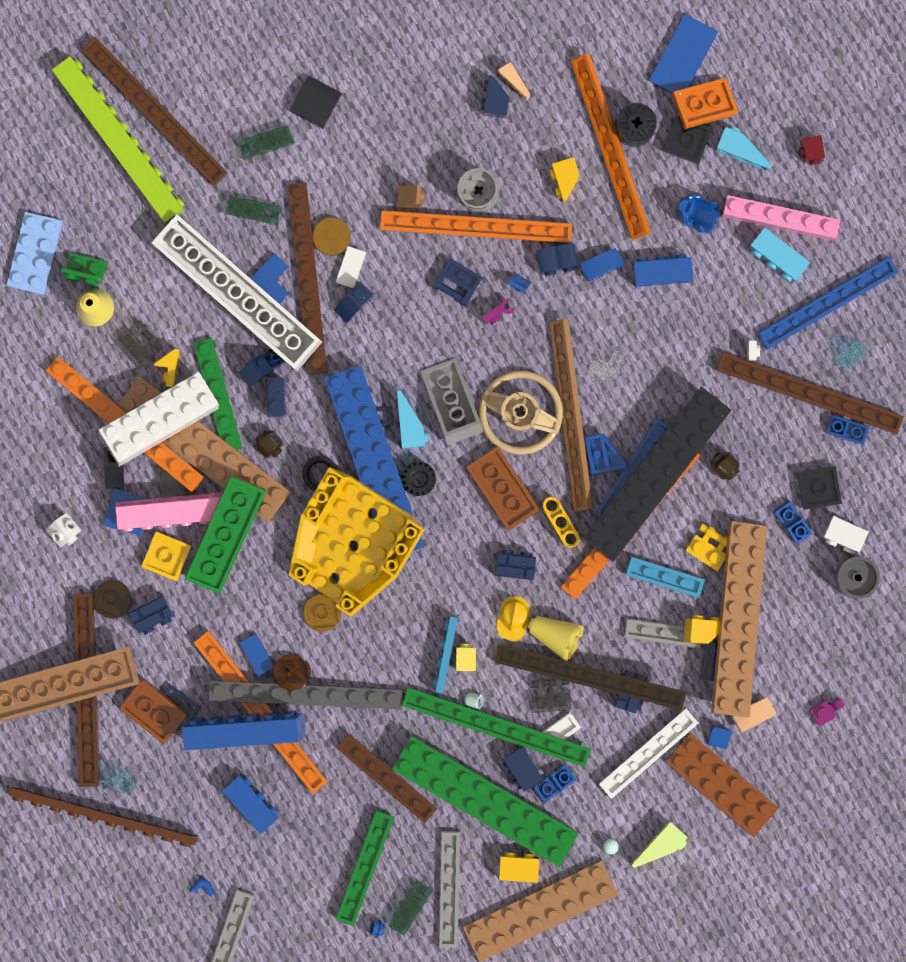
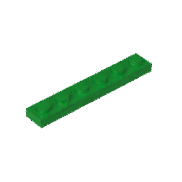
M213 339L195 342L194 347L203 379L219 404V409L213 412L219 436L236 450L243 449Z
M376 810L336 920L351 926L355 925L394 816Z

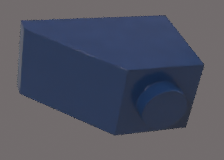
M360 281L346 294L334 311L348 323L374 298V294Z

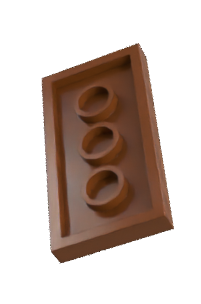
M498 446L466 467L508 531L540 511Z

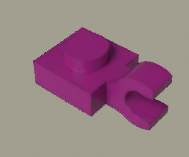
M505 299L502 304L484 315L482 320L486 325L489 323L493 325L501 319L499 316L502 313L511 314L515 308L507 310L505 304L509 302V299Z
M840 698L830 705L825 700L809 711L819 727L836 718L834 711L844 707L845 704Z

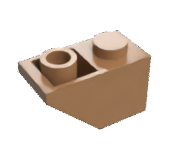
M421 185L398 186L397 208L420 209V204L424 205L425 190H421Z

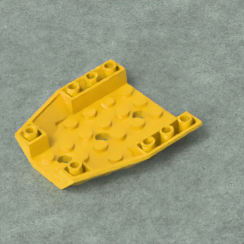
M329 467L301 515L289 576L304 586L311 585L337 602L335 607L352 617L398 577L425 528L414 516L353 476ZM371 508H374L377 511V517L375 519L369 516V510ZM352 540L358 543V549L356 551H353L350 548V543ZM333 573L339 575V582L337 584L331 580Z

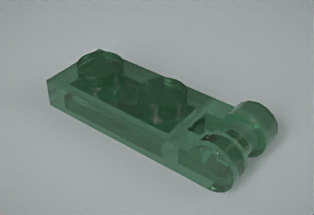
M288 125L238 141V145L243 152L241 154L243 160L294 144ZM254 143L255 149L250 151L249 144Z
M230 195L226 215L278 226L280 221L278 216L282 212V207ZM266 210L272 211L271 217H265Z
M419 880L415 881L388 924L390 928L405 936L433 891L430 887L426 888L421 885L422 882ZM416 891L423 894L421 899L414 896Z

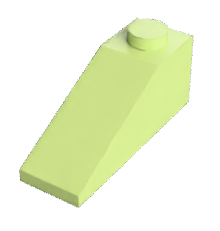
M669 821L632 861L631 865L635 868L674 853L677 849L681 851L687 844L685 840L688 837Z

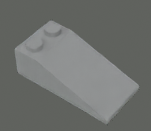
M456 358L420 371L447 445L483 432L480 419Z

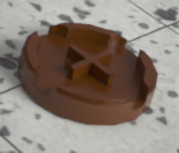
M298 655L282 656L273 666L272 676L279 687L286 690L301 689L310 680V665Z

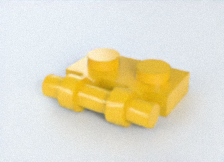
M702 524L699 530L705 533L703 538L695 535L685 551L718 572L726 558V554L722 550L724 547H727V536L723 537L715 531V528ZM710 537L719 542L717 548L707 542Z

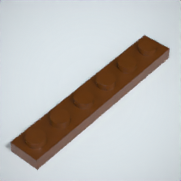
M350 733L337 747L340 752L422 822L426 823L437 810L431 802Z

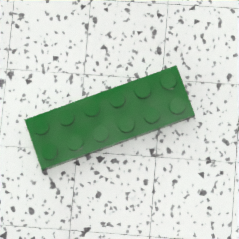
M230 475L184 577L185 580L219 594L221 593L265 496L266 489Z

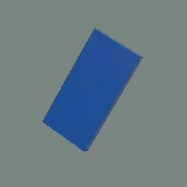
M684 14L649 82L671 94L674 91L689 88L718 31Z

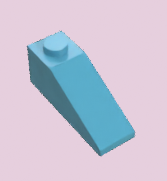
M725 127L716 151L769 172L772 165L743 133H740V130L736 127Z
M397 391L402 449L425 447V443H429L428 431H424L421 422L403 393Z

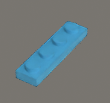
M631 557L626 576L700 598L705 579Z
M450 616V620L445 621L444 631H447L446 639L442 638L440 650H444L443 657H438L436 669H440L439 677L435 676L433 688H436L437 693L443 694L458 620L456 617Z

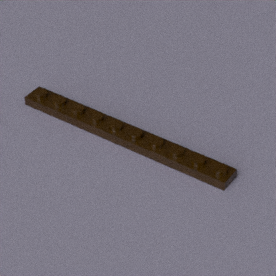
M502 644L499 645L495 661L498 664L681 711L683 710L687 694L686 691Z

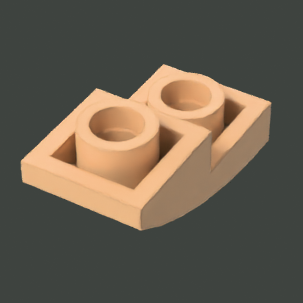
M767 697L751 705L750 717H731L739 732L742 733L774 717L777 713Z

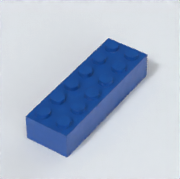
M298 710L286 711V714L279 715V712H269L265 716H260V713L248 714V717H241L240 714L230 715L226 719H222V716H213L209 720H203V717L192 718V721H188L182 727L184 751L299 742L306 736L304 713H298Z

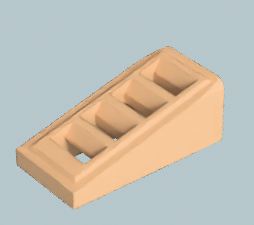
M508 63L498 69L499 76L526 100L530 98L529 91L512 63Z

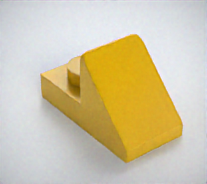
M179 349L172 350L153 365L155 367L168 368V372L165 371L163 376V383H166L167 388H172L176 384L180 356Z

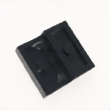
M308 76L289 112L324 129L342 93Z

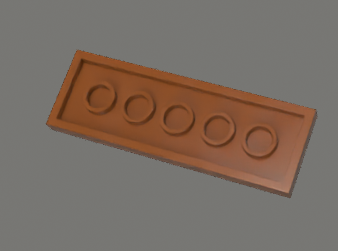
M691 733L688 734L666 760L670 767L753 837L757 835L778 810L775 804Z

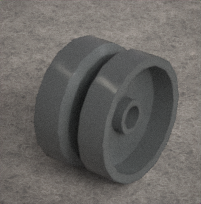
M851 557L838 565L834 581L836 588L842 595L852 599H862L869 597L876 591L880 581V574L873 561L865 557ZM855 575L860 576L861 580L856 581Z

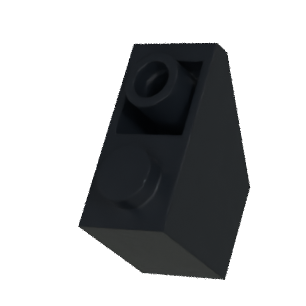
M104 447L105 489H124V464L119 467L108 448Z

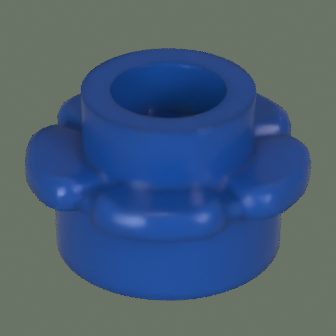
M373 920L370 926V935L375 936L377 939L385 931V924H382V920Z

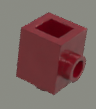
M822 135L806 137L801 140L799 156L800 159L804 160V163H809V166L819 165L825 159Z

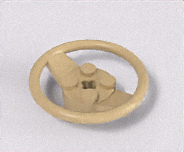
M512 371L499 376L487 387L480 401L479 419L484 434L496 447L498 446L499 449L512 454H530L543 449L555 438L562 424L563 406L557 390L546 378L530 371ZM526 378L536 381L550 393L555 405V418L540 409L534 397L528 393L517 392L508 396L494 393V391L501 384L511 379ZM487 407L502 415L503 421L513 430L527 431L530 428L549 433L541 441L530 446L516 447L508 445L499 440L490 429L486 414ZM524 407L525 415L518 417V413L515 412L516 408Z

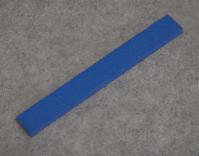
M887 257L757 334L766 350L899 272L890 257Z

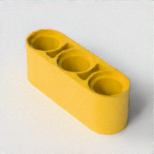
M555 497L545 499L542 506L561 542L568 548L575 547L579 543V535L559 500ZM550 500L554 501L557 505L554 511H549L546 508V503ZM558 517H563L566 520L565 527H557L555 522ZM567 534H573L576 537L574 544L566 543L565 537Z

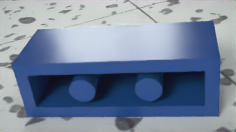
M676 255L675 259H667V256L656 257L654 261H648V258H639L637 262L633 263L635 287L693 281L691 257L687 258L686 255Z
M240 774L222 792L261 834L279 818L277 816L279 812L272 804L268 806L265 803V796L259 790L255 791L251 787L253 783L246 775L242 777Z

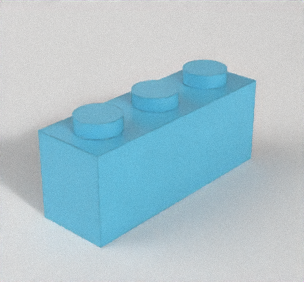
M766 228L761 231L749 247L752 250L751 254L758 259L762 257L766 260V265L774 271L776 269L782 273L781 277L788 282L791 280L795 282L810 264L807 259Z

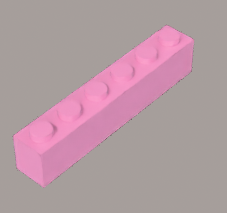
M727 195L725 199L722 217L830 241L836 239L840 223L839 219Z
M223 492L115 502L118 530L132 531L133 528L140 527L147 530L152 529L153 526L168 528L172 524L188 526L192 522L208 524Z

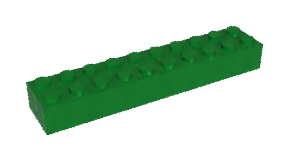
M412 735L392 768L393 771L558 867L561 866L579 834L574 829Z

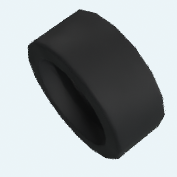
M315 456L305 463L302 469V478L310 490L316 491L318 487L309 477V471L314 464L324 463L338 470L336 464L330 458Z

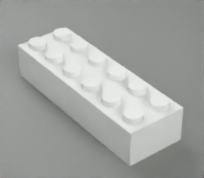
M198 372L99 429V435L120 467L219 409V404Z

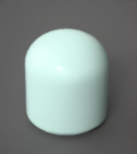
M468 693L464 698V704L466 707L479 710L483 705V696L481 694Z
M607 839L603 842L602 849L605 853L615 854L618 851L619 846L614 839Z

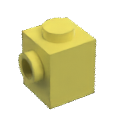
M460 644V648L456 649V671H476V648H472V644Z

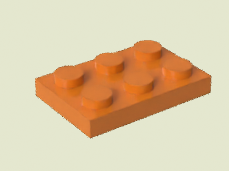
M726 78L672 93L684 129L735 116L739 112Z

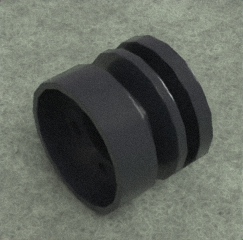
M632 103L625 106L620 111L615 124L619 140L631 148L646 145L654 135L657 127V118L654 111L642 103ZM635 120H639L638 123L641 124L638 128L634 127L633 123Z

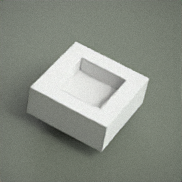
M748 341L747 361H756L757 357H760V345H757V341Z

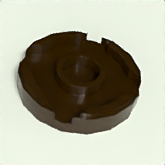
M114 580L104 582L98 586L94 593L95 608L99 614L106 618H119L126 614L131 607V592L122 582Z

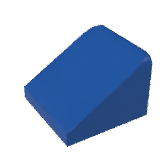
M514 273L508 282L510 287L522 294H525L531 284L529 280L517 273Z
M712 726L708 745L727 749L732 731Z

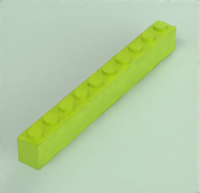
M68 57L53 68L52 71L166 225L169 224L176 214L180 216L185 212L182 208L185 206L178 196L174 198L171 193L173 188L167 181L163 183L160 179L161 172L156 165L152 168L148 161L151 159L145 151L141 152L138 149L139 142L133 135L129 137L126 132L128 128L122 120L118 122L115 118L117 113L111 104L107 106L103 100L106 98L100 90L96 91L93 88L94 81L88 74L84 76L81 72L83 67L77 59L73 61L71 57Z

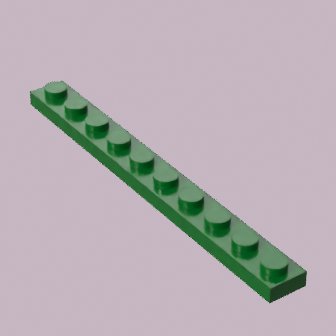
M409 687L402 704L404 707L583 767L586 766L591 748Z

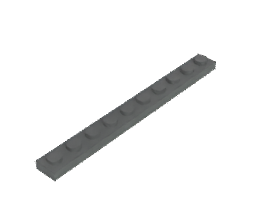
M210 681L209 701L401 710L403 690L304 686L297 690H286L277 684Z

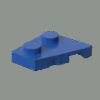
M605 434L584 437L592 475L629 468L627 462Z

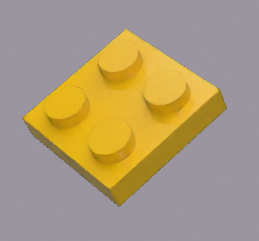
M155 532L141 567L178 581L192 546Z

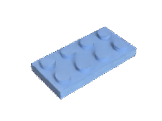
M25 212L7 282L8 287L45 295L63 221Z

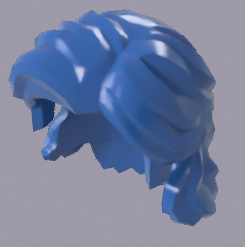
M688 194L676 207L679 219L683 225L694 228L698 233L702 234L705 232L710 234L715 228L713 224H718L717 219L720 218L718 203L713 201L705 202L706 199L702 196Z

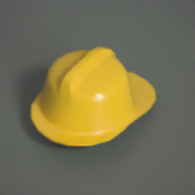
M511 596L502 602L497 620V631L502 638L515 642L525 635L530 617V606L524 598Z

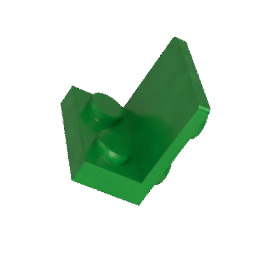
M70 253L66 269L61 268V272L67 280L78 282L81 279L87 285L97 287V283L103 284L108 262Z

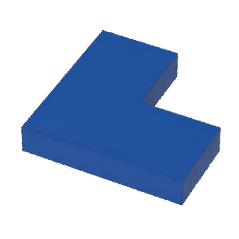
M274 254L251 279L279 304L289 295L276 281L289 266Z

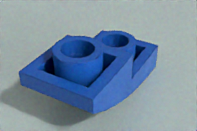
M614 248L581 263L579 267L587 282L623 267L624 263L617 249Z
M832 415L826 434L865 445L870 427Z
M788 500L773 511L796 544H799L813 534L791 501Z
M565 764L532 787L542 803H546L575 782L576 778Z

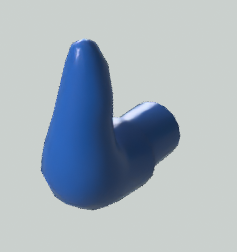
M199 878L190 889L192 893L202 887L209 896L216 893L212 884L205 878Z

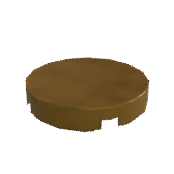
M326 218L315 226L313 242L321 253L336 256L343 253L350 244L351 233L347 224L342 220Z
M324 594L312 596L306 602L303 616L310 628L315 631L326 632L338 625L341 619V610L335 607L337 602Z

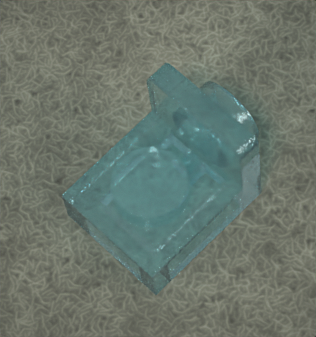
M855 340L839 353L836 359L848 372L868 355L867 348L862 342Z
M129 771L101 782L103 790L109 787L112 790L120 787L121 792L124 794L135 789L133 778L130 776Z

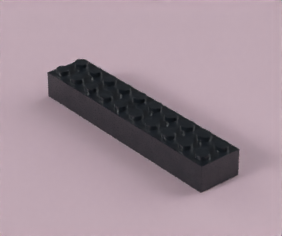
M701 386L587 531L582 540L609 561L614 562L731 412V409Z

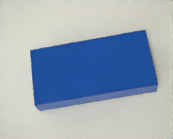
M257 634L240 642L257 676L273 669L274 664Z

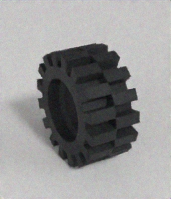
M412 462L406 466L402 473L403 487L411 495L424 496L430 493L435 486V471L425 462ZM417 471L423 472L426 475V483L422 486H415L411 481L412 475Z

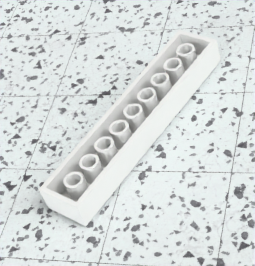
M176 214L152 242L155 247L295 370L298 371L322 343L317 336L179 215Z

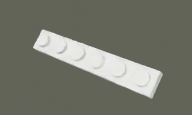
M685 708L603 779L599 785L612 799L698 724L697 720Z

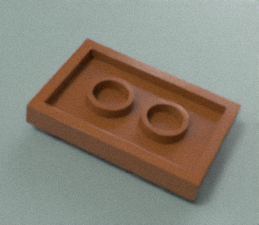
M144 678L119 708L162 744L169 740L188 715L187 712Z

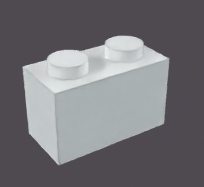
M831 516L822 538L826 539L825 543L834 547L838 544L844 547L843 551L853 555L854 552L860 553L869 531Z

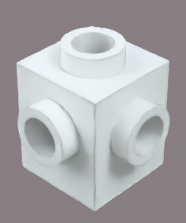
M66 513L55 520L46 531L61 548L65 544L70 546L78 539L76 535L81 529Z

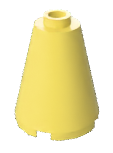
M88 289L77 299L76 313L79 319L89 326H101L113 315V300L102 289Z
M537 616L535 619L532 618L528 625L531 635L566 661L570 660L579 645L577 643L578 639L582 637L584 627L579 624Z

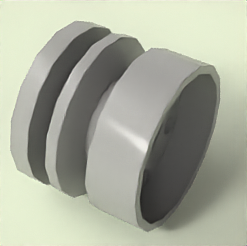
M481 168L465 172L457 185L461 201L469 210L474 212H486L492 209L500 195L499 186L494 176L489 171ZM476 188H483L481 196L476 194Z

